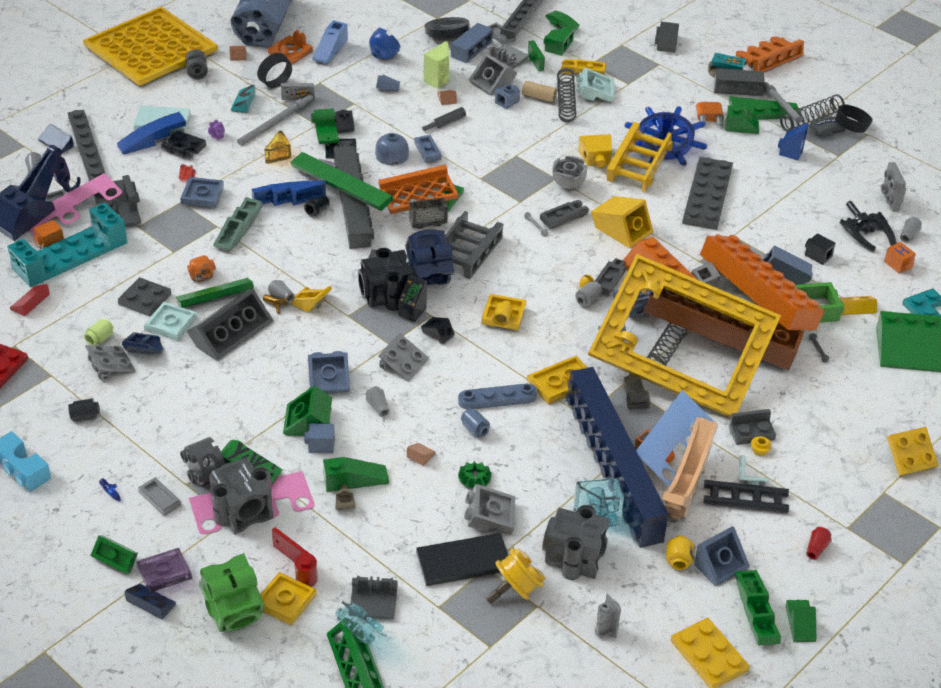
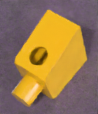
M611 134L579 136L578 151L588 166L596 165L597 168L601 169L610 164L612 155Z

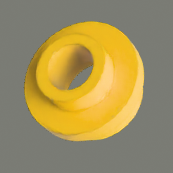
M761 436L752 439L751 448L755 454L766 455L771 450L772 444L769 439Z

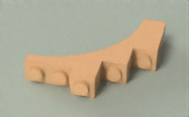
M696 417L676 476L667 491L663 493L662 500L666 502L665 508L670 518L680 520L681 517H687L693 494H696L701 474L705 471L718 428L716 422Z

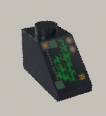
M410 274L398 301V315L415 322L426 310L427 281Z

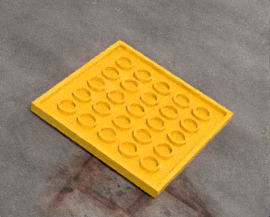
M162 6L83 40L85 47L139 86L186 66L185 57L191 50H201L206 56L218 51L216 43Z

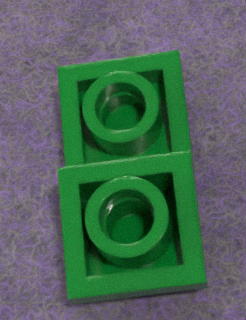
M555 10L545 15L554 27L558 25L562 28L573 26L577 30L580 26L573 18L560 11Z

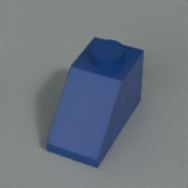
M805 123L786 132L784 138H780L778 143L780 156L799 160L804 150L809 124Z

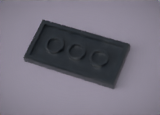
M501 533L416 548V554L426 586L501 573L495 562L497 560L502 561L508 556Z

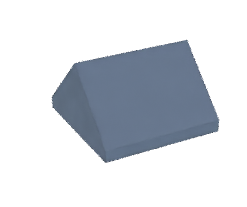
M734 526L698 544L694 565L713 585H718L735 575L736 571H743L750 567Z

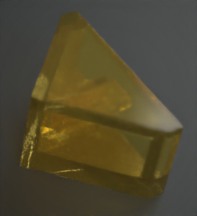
M279 130L264 149L265 163L267 164L291 158V144L283 131Z

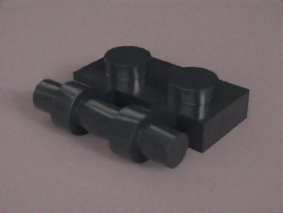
M177 130L168 138V143L162 142L161 148L166 149L169 153H177L184 158H192L194 154H198L206 146V140Z

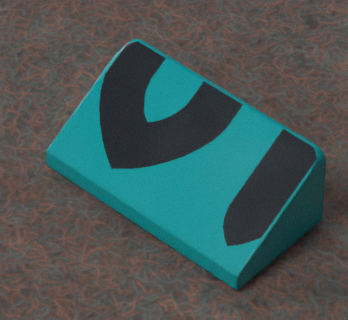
M255 85L239 90L231 111L248 112L256 94Z

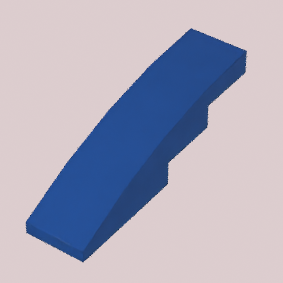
M180 111L161 117L131 132L117 142V146L123 155L155 146V140L171 136L170 130L186 126V120Z
M295 181L261 186L251 189L252 199L262 201V205L272 202L274 206L291 202L294 206L305 203L310 199L326 196L325 181Z

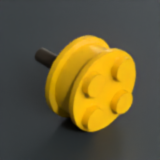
M512 547L510 554L504 560H497L495 562L506 580L497 589L492 591L486 597V600L490 604L494 603L501 594L503 595L511 587L524 599L528 600L533 590L538 586L542 588L545 585L544 580L546 577L538 568L535 569L531 565L533 561L526 552Z

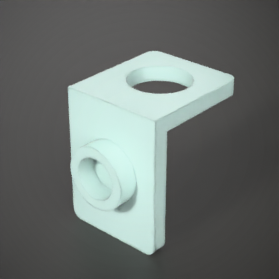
M739 456L738 479L747 480V484L760 485V481H770V478L745 476L746 456Z

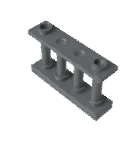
M464 211L460 217H457L456 222L445 235L447 244L451 245L452 250L469 255V258L466 259L453 256L452 259L454 264L463 266L464 277L471 279L502 240L503 223L496 222L489 229L468 222L467 211ZM467 228L486 236L481 239L463 233V231ZM458 238L478 246L472 249L454 242Z

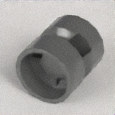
M197 49L189 51L185 57L187 74L195 80L204 78L208 73L206 55Z

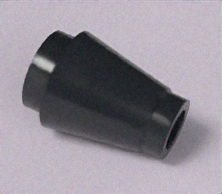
M321 196L307 200L304 205L305 212L309 216H317L330 204L329 198Z

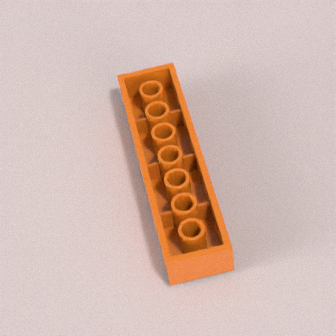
M707 235L700 255L706 261L712 262L720 273L760 307L781 315L779 323L787 330L817 329L825 311L819 306L817 301L810 299L806 292L799 290L795 283L783 277L784 275L781 272L772 268L770 263L761 259L759 254L750 250V247L739 241L740 239L737 236Z

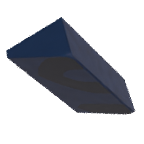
M137 584L125 590L127 602L160 619H163L176 605L175 601L142 584Z

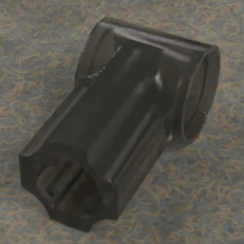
M632 374L624 377L623 383L627 393L628 409L649 408V392L644 390L641 378Z

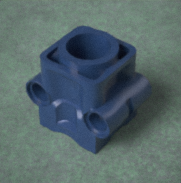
M426 229L411 234L406 241L405 249L408 258L407 263L412 267L414 276L426 280L427 285L449 284L451 275H454L455 270L452 261V248L450 244H447L445 231Z

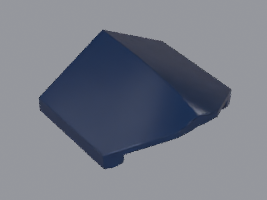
M133 332L122 341V346L127 352L159 354L164 350L160 337L156 335Z

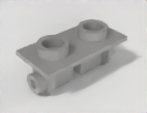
M606 594L605 602L598 606V622L596 623L595 634L599 638L612 634L616 639L621 607L609 594Z

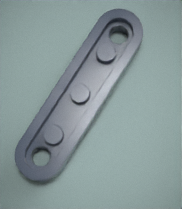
M526 383L464 390L458 395V404L463 409H479L531 403L537 398V388L532 384Z

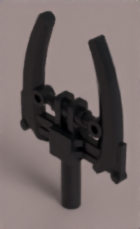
M852 201L846 203V206L855 218H847L845 221L841 219L839 223L856 241L874 252L876 246L868 242L859 232H874L877 228L879 230L883 229L890 246L896 244L894 232L881 212H878V214L871 213L868 216L866 212L861 213Z

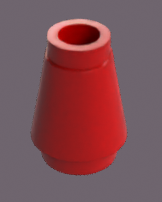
M816 527V529L812 530L806 555L809 558L817 560L831 543L832 534L828 529Z

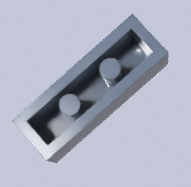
M480 23L475 24L451 43V57L468 63L493 42V29Z

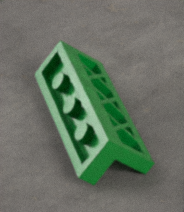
M345 617L326 633L345 688H358L359 685H362L363 688H384L361 624ZM342 631L343 636L341 642L337 643L335 636ZM349 648L350 653L347 661H344L343 655L345 649ZM352 666L356 668L353 680L349 676Z

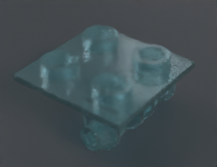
M344 601L341 602L346 607L344 609L339 608L336 611L337 620L346 626L348 630L355 626L352 633L356 634L363 643L367 642L370 645L375 640L373 636L375 632L382 636H387L382 631L385 627L377 620L369 616L367 618V612L361 606L353 602L350 604Z

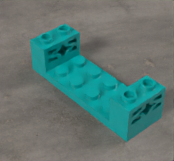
M106 203L99 204L89 209L92 227L38 251L24 238L8 245L7 249L11 267L31 288L127 244L124 220Z

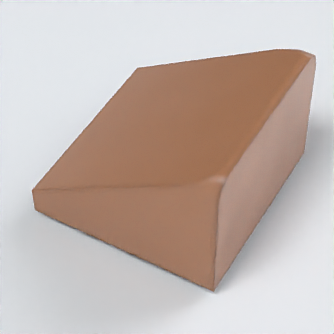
M455 90L437 92L441 105L457 103Z
M420 443L407 447V458L423 466L435 454L434 450Z

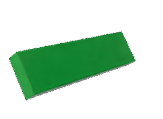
M247 277L176 297V300L183 308L254 288L253 281Z

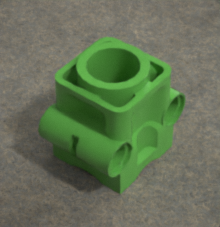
M244 553L232 557L223 564L209 565L201 568L199 587L204 596L207 611L210 617L214 618L219 632L243 629L256 622L262 616L264 602L257 588L258 582L252 566H249Z

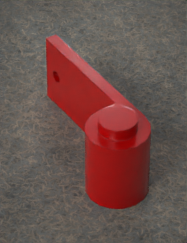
M274 527L272 529L273 547L294 562L295 578L297 581L310 587L314 586L318 581L316 558Z

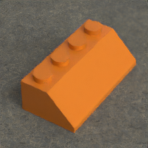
M654 237L639 241L623 259V261H626L625 267L627 271L636 254L696 279Z

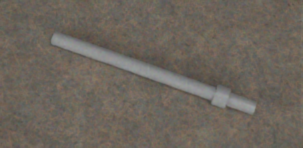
M765 82V92L772 96L797 123H800L802 117L776 92V88L773 85Z
M312 95L298 99L289 108L237 139V143L239 145L246 143L293 112L300 111L313 100Z

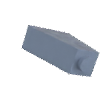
M775 245L763 258L765 262L772 265V268L781 272L784 275L783 277L792 281L795 285L808 283L813 277L812 264Z

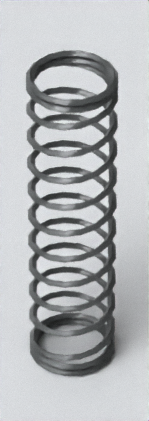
M563 68L557 73L558 114L563 122H571L575 120L577 115L574 72L569 68ZM565 71H568V72H571V73H572V75H571V74H563V75H561V76L559 77V75H560L562 72H565ZM564 75H570L572 77H565L560 80V78ZM565 86H566V87H567V86H570L571 88H569V89H564L563 87H565ZM570 101V102H572V103H570V104H565V103H563V102ZM573 111H574V113L571 114V115H564V114L561 113V112L570 113V112H573ZM575 114V116L571 119H565L561 116L563 115L569 117Z
M835 94L832 97H827V99H822V101L814 102L795 111L802 116L803 124L805 122L801 111H805V117L808 120L806 124L814 120L817 121L819 118L822 119L824 116L827 117L829 114L833 115L834 112L837 113L838 109L834 104V100L837 102L838 108L839 103L834 98L835 96L841 99L842 105L845 102L842 96ZM827 100L830 102V108L833 111L832 113H829V107L826 104ZM822 102L825 104V110L828 113L827 115H824V109L821 106ZM817 104L820 106L822 117H819V111L816 108ZM812 106L815 107V113L818 116L817 119H814V113L811 110ZM807 108L810 109V115L813 118L812 121H809V115L806 112ZM788 113L781 115L780 124L785 131L788 132L797 128L794 126V121ZM783 116H785V125H786V127L788 128V126H787V124H786V116H787L788 119L790 120L791 128L786 129V128L784 127L783 121H782Z
M669 323L646 358L651 359V357H654L662 365L667 366V363L688 330L680 329L676 325L671 326ZM672 327L681 330L682 334L675 332ZM669 332H674L680 339L674 338ZM666 336L672 337L677 343L670 342ZM663 341L671 343L674 348L668 347ZM660 345L667 347L671 352L664 351ZM657 350L665 352L668 357L662 356Z

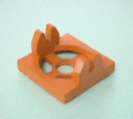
M299 30L294 31L293 37L289 35L268 48L269 54L283 53L286 55L291 65L313 51V46L306 43L305 34L302 32L299 35ZM291 43L295 46L287 47L286 45Z

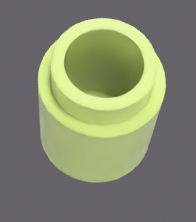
M100 319L86 330L84 334L86 342L89 345H100L113 334V325L108 320Z

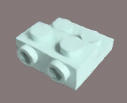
M584 68L582 73L578 74L576 82L579 83L576 91L579 92V96L591 101L599 97L601 100L612 102L614 99L613 78Z

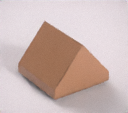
M229 46L230 60H246V46Z

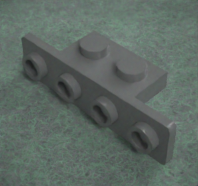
M129 175L122 176V180L113 181L122 190V194L115 198L120 217L124 220L125 227L141 224L137 203L140 202L138 192H136L135 182H131ZM112 188L113 194L115 196L117 194V190Z

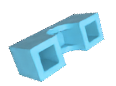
M11 431L0 438V464L8 475L12 474L21 487L24 486L29 491H32L51 479L49 465L36 453L25 458L27 454L24 442Z

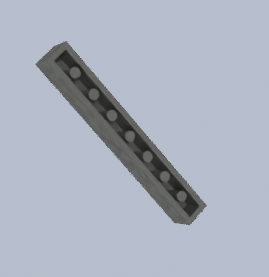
M354 146L335 147V168L363 181V174H360L361 163H359V153H355ZM339 190L349 249L371 247V240L374 239V230L368 204Z

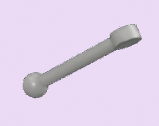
M526 212L524 214V217L529 219L541 231L542 236L548 235V230L543 229L531 217V213Z

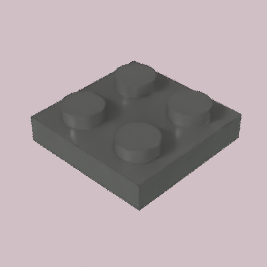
M139 277L118 298V305L151 316L171 295V288Z

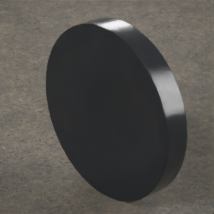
M461 17L439 18L425 24V33L432 36L448 37L464 33L470 29L469 20Z

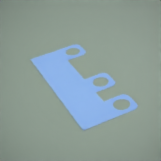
M683 390L636 450L639 457L668 486L673 482L677 472L665 461L679 441L687 448L686 437L691 436L692 433L688 428L696 421V417H706L709 421L714 422ZM664 468L671 470L673 473L672 480L664 478L662 474Z

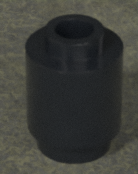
M94 398L73 401L72 404L68 405L71 420L97 418V414H100L99 402H95Z

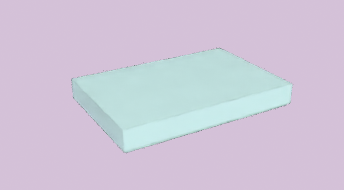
M140 106L134 122V130L179 111L186 120L187 126L190 109ZM186 126L170 130V132L175 133L177 130L185 132Z

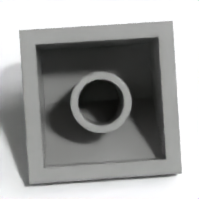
M485 53L469 80L493 95L496 88L500 89L507 84L510 85L517 72L488 53Z

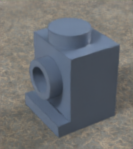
M507 84L500 89H495V103L505 109L520 101V90L516 85Z

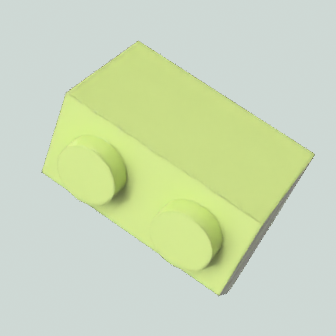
M447 41L424 54V82L437 89L449 82V47Z

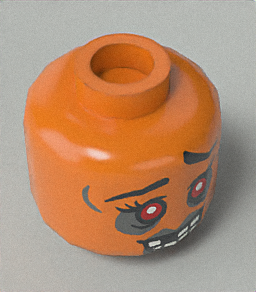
M206 255L191 259L187 269L192 280L195 279L197 282H201L213 277V270H216L213 259L209 260Z

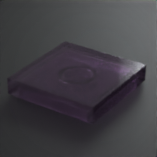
M179 548L136 561L137 568L149 593L193 579L192 573Z

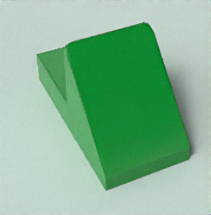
M786 600L785 607L793 642H816V607H810L809 600Z

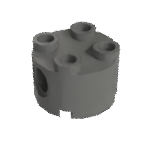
M211 437L185 446L184 450L180 451L181 459L187 464L189 469L187 471L189 480L191 482L196 481L199 485L210 482V473L225 465L218 445L213 447L211 444L215 442Z

